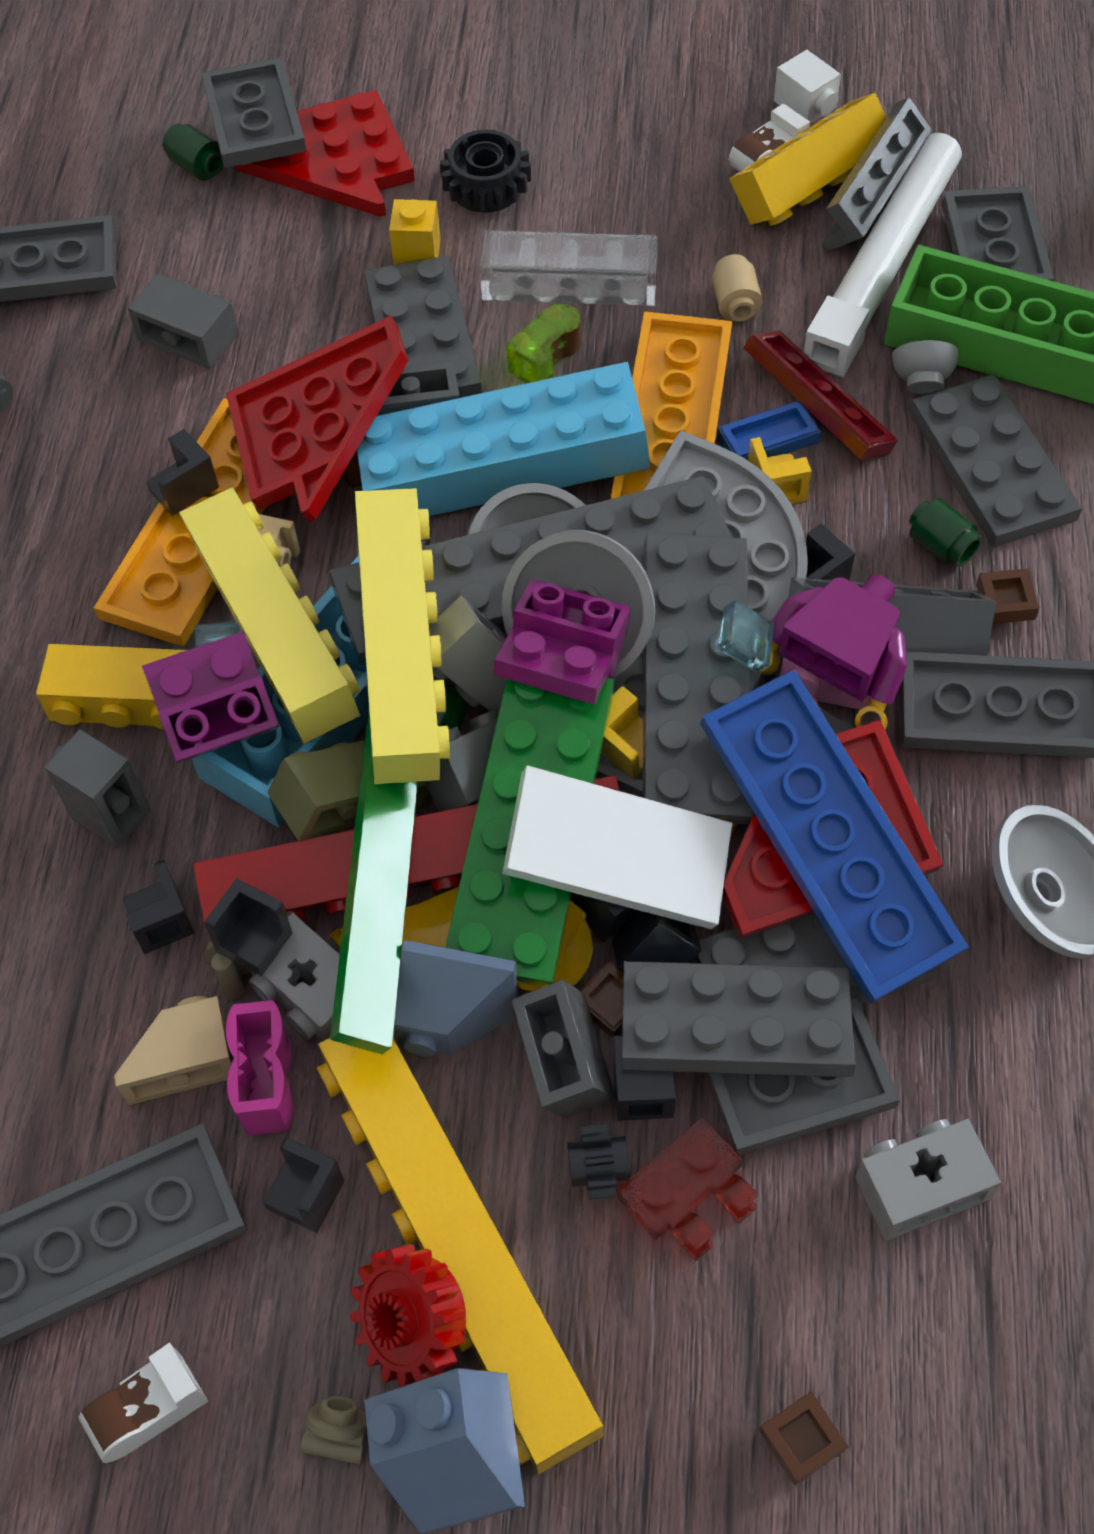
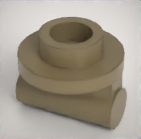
M211 941L206 946L204 959L213 968L225 997L229 1000H237L244 995L246 990L243 983L244 974L251 972L217 953Z
M330 1396L323 1399L321 1403L312 1406L307 1411L306 1428L302 1436L300 1452L362 1465L367 1447V1439H365L367 1432L365 1412L358 1407L354 1400L347 1397Z

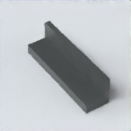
M910 97L895 104L826 208L836 222L822 244L827 252L865 236L931 133V127Z
M791 577L788 597L815 587L824 588L832 580ZM852 582L859 587L864 585V582ZM893 585L895 594L888 603L896 606L901 612L897 628L905 635L906 651L987 656L996 601L979 591Z

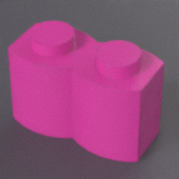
M273 1000L233 1004L226 1021V1040L234 1058L227 1077V1093L230 1104L248 1136L288 1131L295 1109L293 1091L287 1079L292 1062V1044L280 1011Z

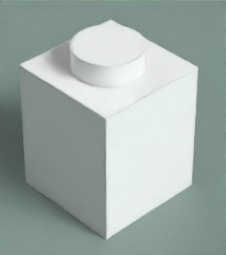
M805 50L777 67L774 102L778 105L784 103L810 121L811 124L822 116L830 114L837 107L841 74L813 53Z

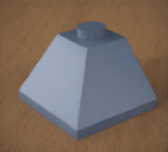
M404 940L401 951L394 1031L398 1045H402L406 1051L422 1057H434L436 1052L453 1055L516 1017L512 1004V999L519 997L516 961Z

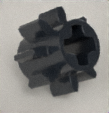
M608 1123L580 1126L581 1141L567 1142L572 1187L586 1185L589 1200L617 1197L616 1182L630 1180L625 1136L610 1137Z

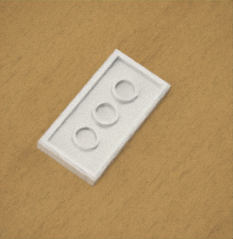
M527 765L521 773L502 874L712 929L719 923L732 823Z

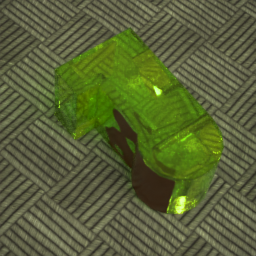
M555 304L539 314L506 344L508 372L525 383L553 378V367L563 357L575 354L581 346V316L579 311L568 304Z

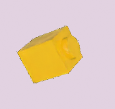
M394 199L389 227L394 265L438 257L441 238L437 201Z

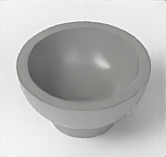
M915 341L896 348L892 353V362L896 373L907 382V390L910 393L928 395L944 389V380L956 368L959 350L955 345L944 341Z

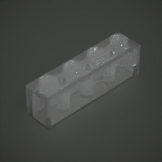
M484 230L480 263L482 300L655 306L658 236Z

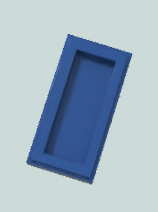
M799 401L717 428V439L721 446L748 460L749 442L752 438L760 437L767 457H772L817 444L821 434L809 412Z

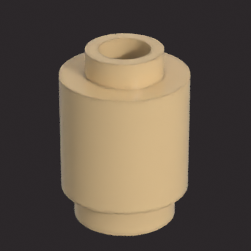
M732 254L720 259L716 263L712 275L719 312L723 318L729 321H746L756 315L763 304L755 268L742 255Z

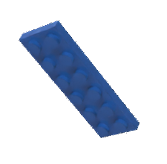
M795 669L702 716L700 725L869 1004L881 999L969 948Z

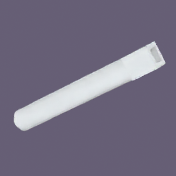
M933 133L928 136L898 183L833 297L827 295L806 332L804 353L822 370L844 377L864 342L868 323L961 160V147L951 136L944 133Z

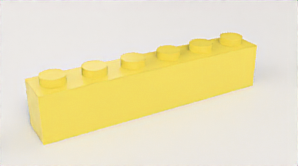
M232 487L180 511V516L196 550L241 631H244L250 648L303 744L361 716L353 695L361 692L353 672L347 663L340 667L337 666L335 659L339 658L340 654L327 629L321 632L316 630L315 625L320 623L318 615L307 595L300 599L296 596L295 593L301 591V588L289 564L286 563L279 567L276 562L282 559V556L270 532L262 535L259 533L258 530L263 529L264 526L253 503L250 501L242 504Z
M417 488L355 491L374 784L440 780V759H450L448 726L437 725V713L446 712L444 680L433 679L432 667H441L442 659L440 635L430 636L429 624L437 623L438 617L436 592H426L425 581L434 580L432 550H422L421 540L430 539L428 509H418Z

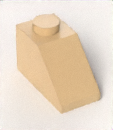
M193 996L181 1000L175 1007L161 1010L114 1075L115 1085L128 1105L227 1080L234 1058L226 1040L227 1016L217 996L211 998Z

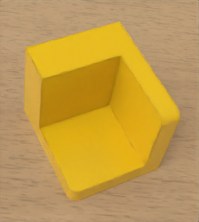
M760 437L750 439L748 461L768 475L782 490L791 504L807 501L812 473L807 457L794 459L790 453L767 457Z
M622 686L612 696L601 753L633 780L643 771V719L639 716L638 698Z

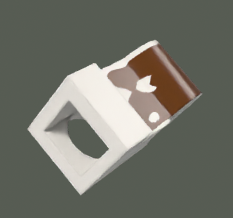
M784 103L771 111V120L755 130L753 134H745L737 140L729 154V165L740 172L809 128L810 121Z
M170 1342L148 1357L150 1360L148 1364L120 1382V1386L96 1398L78 1416L102 1463L113 1462L126 1456L209 1402L182 1355Z

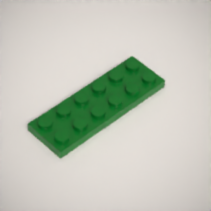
M607 678L595 705L509 679L506 681L445 948L516 961L518 982L543 987L554 983L572 892L502 874L521 773L528 765L595 784L614 692V679Z

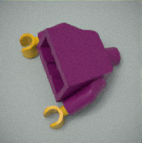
M878 574L870 575L862 587L842 577L834 578L824 588L815 587L788 597L764 631V634L767 636L764 642H755L749 645V664L754 663L758 654L767 651L768 660L760 670V673L763 675L773 674L778 669L780 656L861 702L868 695L872 698L870 705L862 708L857 713L855 718L856 727L861 726L862 718L865 714L876 712L879 714L882 725L886 730L888 720L884 713L887 704H893L907 669L906 639L903 632L897 628L901 612L896 606L888 603L895 594L893 584L887 578Z

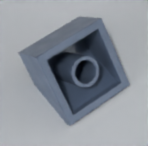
M457 1368L364 1399L370 1466L420 1534H430L525 1507L507 1373Z

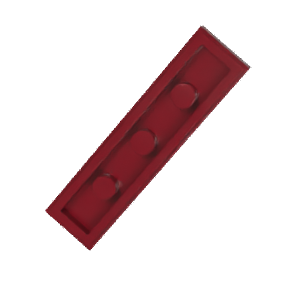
M773 331L749 336L743 349L858 458L864 460L891 453L898 441L895 439L896 437L784 333Z

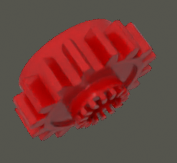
M408 1244L372 1254L370 1256L371 1264L361 1266L358 1269V1274L364 1285L351 1288V1295L360 1303L359 1310L350 1313V1320L361 1324L362 1332L358 1334L355 1342L357 1345H368L370 1352L366 1364L369 1368L382 1364V1380L390 1382L398 1379L400 1387L442 1374L444 1368L456 1364L455 1352L461 1344H464L466 1309L461 1289L455 1277L449 1271L445 1262L441 1263L432 1258V1251L428 1248L415 1251L414 1245Z

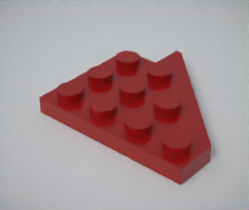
M377 90L358 93L354 96L327 103H319L312 107L297 110L307 152L252 162L247 165L233 166L237 171L379 217L386 215L385 203L380 191L415 181L414 168Z
M388 316L226 392L250 498L259 509L297 494L301 513L309 522L317 519L408 363L399 327L392 316Z
M815 695L812 696L813 699H814V701H815L816 704L818 705V702H817V700H816V698H815ZM881 720L836 734L922 873L927 875L938 871L944 864ZM754 814L725 876L722 894L739 939L814 914V911Z

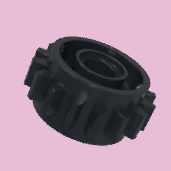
M477 130L464 134L454 141L450 149L444 150V160L440 161L442 189L444 192L450 191V200L452 202L457 201L462 207L471 211L488 213L505 209L516 203L521 193L528 191L527 182L531 181L528 151H521V142L515 141L512 137L500 131Z

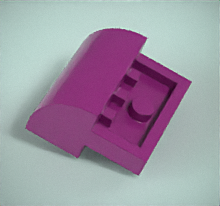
M531 579L514 610L513 627L495 658L493 675L595 705L607 678L612 679L626 636L631 607L609 601L605 598L590 596L559 587L555 584Z
M244 631L142 666L177 764L279 728L277 718L263 680L259 675Z

